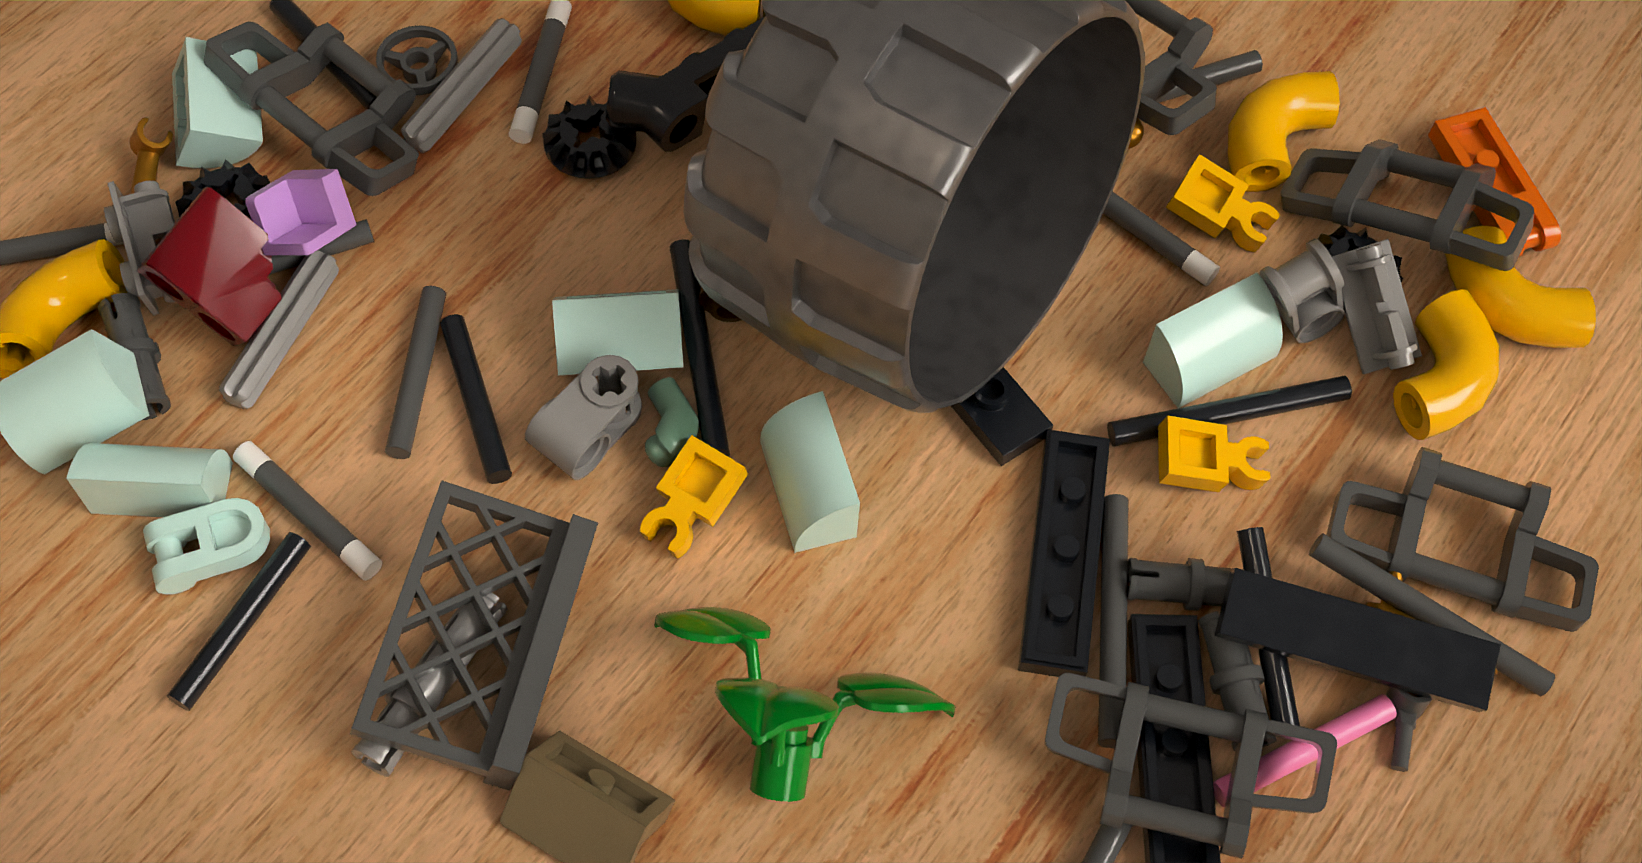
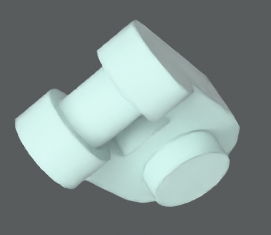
M240 498L224 499L150 522L143 529L147 551L155 554L157 564L152 568L156 591L166 595L182 593L192 588L197 581L243 568L257 561L266 551L270 542V528L259 507L249 500ZM198 539L200 549L183 554L182 548L185 547L187 542Z

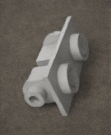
M114 181L107 184L113 205L104 207V214L114 241L116 243L124 242L129 261L119 264L123 283L127 293L140 297L153 316L160 314L155 298L163 296L166 302L172 303L175 301L136 270L157 246L155 240L163 238L175 224L168 192L160 189L157 181H143L134 186L135 193L123 196Z
M1389 239L1332 256L1344 280V287H1342L1343 308L1362 374L1386 367L1398 369L1414 364V358L1421 357L1422 354Z

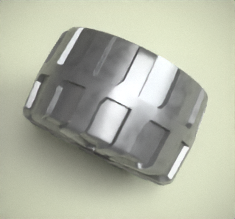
M762 0L766 16L745 50L729 52L720 67L706 103L705 116L708 125L712 128L707 149L694 154L688 165L684 195V218L688 230L693 235L689 244V259L699 284L715 302L760 331L790 354L827 374L898 407L912 412L931 413L938 408L948 407L966 400L982 388L1006 365L1036 329L1071 276L1106 208L1130 144L1144 82L1145 51L1138 27L1139 20L1134 10L1125 0Z

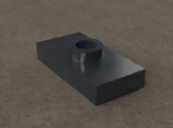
M1004 367L976 393L962 402L951 405L1000 466H1003L1044 440L1047 430H1052L1053 428L1051 421Z

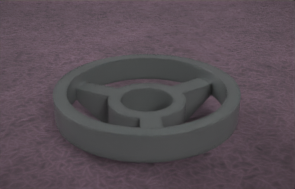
M409 26L393 32L381 43L376 55L377 68L394 82L397 80L385 71L384 61L402 70L404 78L410 82L406 84L415 90L417 96L432 93L458 64V55L452 39L441 30L429 26ZM424 37L438 41L428 49L414 47L404 53L391 51L398 43L411 38ZM448 48L451 53L449 65L441 75L435 78L437 74L436 63ZM419 62L427 64L421 69L410 68L413 64Z

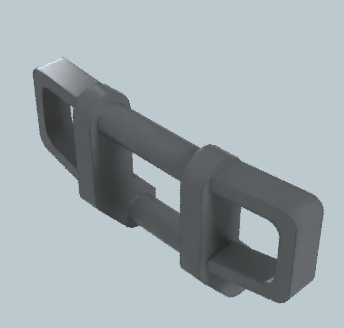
M1125 0L1132 7L1135 14L1174 37L1168 47V51L1145 66L1137 118L1167 135L1179 134L1215 108L1216 85L1193 69L1211 41L1213 28L1198 17H1194L1191 20L1159 0ZM1175 87H1179L1193 97L1180 107L1174 109L1167 108L1156 102V100Z
M245 22L207 40L204 63L252 109H263L312 149V156L327 169H338L341 178L364 194L377 196L414 174L419 153L392 129L413 105L416 97L415 90L400 79L394 82L347 45L344 42L343 33L327 22L316 27L298 47L297 52H294L255 22ZM244 49H251L259 53L271 64L249 74L230 56ZM332 61L377 98L368 110L327 131L286 97L309 86L329 62ZM376 146L394 162L381 169H371L356 159L355 156Z
M1380 139L1365 145L1361 152L1316 148L1305 150L1281 189L1282 208L1286 212L1332 221L1347 227H1352L1355 223L1422 240L1429 242L1430 249L1453 254L1501 271H1509L1514 267L1533 229L1534 208L1531 204L1493 188L1496 174L1494 167L1477 163L1470 167H1465L1398 150V144ZM1315 172L1349 174L1336 199L1303 193L1301 190L1308 177ZM1391 172L1453 188L1438 219L1369 202L1368 199L1378 180L1389 177ZM1476 206L1516 223L1505 243L1494 244L1463 233Z
M1421 447L1402 494L1355 481L1345 482L1338 492L1326 535L1386 572L1395 571L1401 573L1403 582L1409 577L1492 604L1493 612L1511 618H1522L1569 632L1577 631L1591 616L1599 570L1597 561L1591 556L1536 536L1549 505L1551 487L1533 481H1529L1524 486L1441 460L1442 453ZM1434 484L1515 509L1504 540L1497 579L1416 553L1427 500ZM1349 505H1358L1396 515L1388 551L1352 539L1346 535L1344 524ZM1531 559L1565 571L1574 577L1575 590L1571 608L1524 596Z
M1064 673L1057 680L1045 736V745L1052 753L1109 774L1100 825L1121 829L1123 823L1217 845L1220 846V854L1242 859L1249 835L1252 808L1307 814L1318 813L1325 808L1336 755L1337 740L1333 734L1269 720L1267 719V713L1245 709L1244 715L1150 694L1149 686L1128 682L1126 687L1077 674ZM1079 690L1124 701L1112 760L1070 745L1062 740L1059 734L1066 697L1071 691ZM1143 720L1237 742L1223 817L1129 795ZM1265 734L1308 743L1317 749L1318 759L1312 791L1306 799L1254 794Z

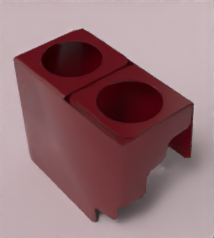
M205 187L136 270L233 346L245 343L282 300L281 293L276 290V285L267 278L273 270L272 255H264L262 247L269 240L268 234L210 187Z

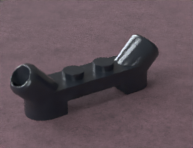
M764 9L763 18L744 29L736 28L732 30L723 41L702 53L695 52L690 54L678 67L662 76L617 71L610 77L605 120L615 129L645 132L665 152L679 149L701 136L707 99L720 67L729 52L745 50L766 16Z

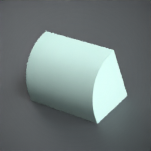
M189 37L185 38L172 73L176 166L218 168L222 167L225 159L231 164H235L251 156L263 142L261 109H252L205 65L204 55L207 41ZM244 49L230 56L247 73L251 74L258 70L256 51Z
M1257 272L1156 324L1143 363L1177 408L1183 407L1277 357L1282 345V324L1274 298L1264 280Z
M678 289L555 297L552 300L558 376L580 374L588 363L597 357L605 355L620 356L628 360L636 371L684 368Z
M92 329L0 381V432L14 452L30 467L43 475L73 459L83 445L87 443H102L149 416L134 353Z
M823 391L814 393L790 403L775 413L764 425L760 436L762 450L795 553L857 537L860 501Z
M87 443L78 450L73 458L66 479L91 514L167 517L224 500L233 462L228 453L222 449Z

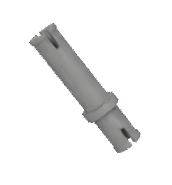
M494 593L483 596V599L496 623H498L508 609L503 602H499L494 606L500 598ZM471 602L459 607L444 626L455 648L487 633ZM436 638L416 666L444 654ZM476 652L461 658L465 667ZM450 664L417 679L433 712L436 711L445 694L458 679ZM406 685L386 694L384 699L387 705L375 722L400 729L422 718ZM363 738L352 750L353 755L357 759L365 757L361 762L362 764L385 777L390 776L394 770L393 768L405 752Z

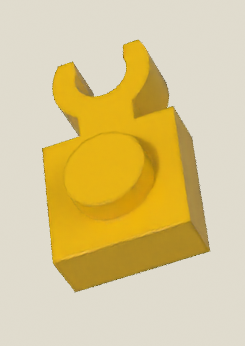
M1200 154L1189 167L1165 207L1215 239L1224 228H1227L1232 232L1235 242L1241 248L1254 253L1265 243L1267 237L1256 231L1251 222H1255L1262 228L1269 230L1280 216L1279 212L1267 203H1250L1242 198L1249 185Z
M1167 416L1158 425L1159 483L1219 493L1229 483L1230 479L1239 488L1257 490L1271 479L1270 472L1252 468L1248 464L1246 457L1259 459L1269 449V442L1255 436L1243 438L1238 443L1228 442L1227 425Z
M691 435L656 486L658 493L669 501L665 506L653 509L644 517L640 526V533L651 542L661 527L666 525L675 526L677 528L676 536L670 542L667 549L677 559L682 557L691 547L693 541L691 527L696 519L699 518L712 527L715 525L747 477L748 473L745 466Z

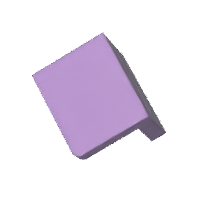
M338 169L292 170L249 195L245 200L251 220L268 234L269 240L262 247L264 255H310L357 225Z

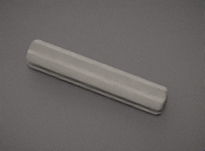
M503 18L494 21L403 125L401 132L407 143L421 153L427 152L432 148L521 44L520 30L515 24H510Z
M319 250L310 255H305L282 290V300L257 328L220 384L219 391L223 395V399L228 403L242 409H249L254 405L339 273V267L336 265L334 257L324 254Z

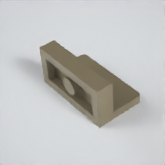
M559 730L526 754L520 774L512 788L500 821L504 827L563 863H634L641 845L666 822L675 799Z

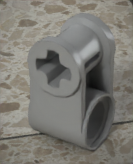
M1313 239L1306 243L1305 252L1276 269L1267 266L1260 270V276L1274 298L1280 317L1299 343H1307L1322 337L1343 319L1345 314L1342 296L1344 280L1334 259L1318 239Z
M605 355L595 358L587 364L585 369L557 397L549 400L534 415L525 432V440L572 479L580 480L596 468L607 451L636 424L641 416L642 402L637 391L639 381L636 369L628 360L620 356Z

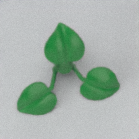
M698 607L659 613L655 617V628L661 627L673 635L690 641L712 644L734 643L745 653L748 678L720 679L716 682L715 694L730 716L752 738L751 744L756 746L750 790L754 794L766 799L784 802L804 799L811 758H822L825 741L840 712L846 707L858 705L867 710L890 713L938 710L945 712L952 718L955 714V705L944 700L930 689L914 681L889 674L857 673L841 676L837 682V688L841 691H838L833 699L811 689L778 686L773 682L762 680L758 644L755 639L769 638L771 628L762 620L741 611L720 607ZM820 723L813 737H808L809 727L807 725Z

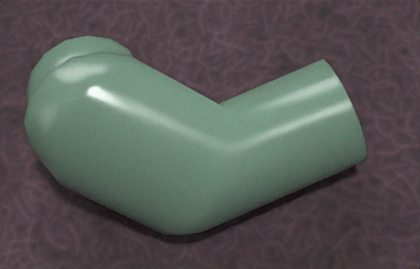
M672 377L657 381L648 390V397L661 416V420L655 428L656 434L646 440L645 452L649 459L659 467H669L690 436L697 437L700 428L698 416Z

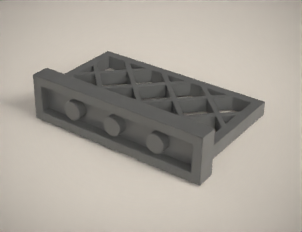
M441 480L353 722L350 735L485 776L483 783L510 791L522 768L598 522L574 514L570 522H566ZM451 504L475 512L485 532L454 545L441 522L447 505ZM493 519H496V520H499V521H502V522H505V523H503V524L497 526ZM522 528L548 536L549 540L544 555L522 566L518 565L503 538ZM436 538L443 551L429 556ZM492 543L507 572L476 586L460 556ZM449 562L465 592L433 606L420 583L422 574ZM538 571L533 589H531L525 577ZM514 583L527 606L525 614L499 627L483 596ZM415 598L421 612L407 618ZM471 602L487 633L455 648L439 617ZM428 622L444 654L410 669L398 646L401 634ZM518 632L513 650H511L505 637ZM494 644L507 668L504 678L478 690L461 658ZM391 661H393L399 675L384 682ZM450 664L467 696L433 712L417 679ZM406 685L422 718L400 729L370 720L378 698ZM498 694L491 715L484 700ZM473 706L486 731L479 753L451 745L439 722ZM428 728L433 739L417 735L416 733Z

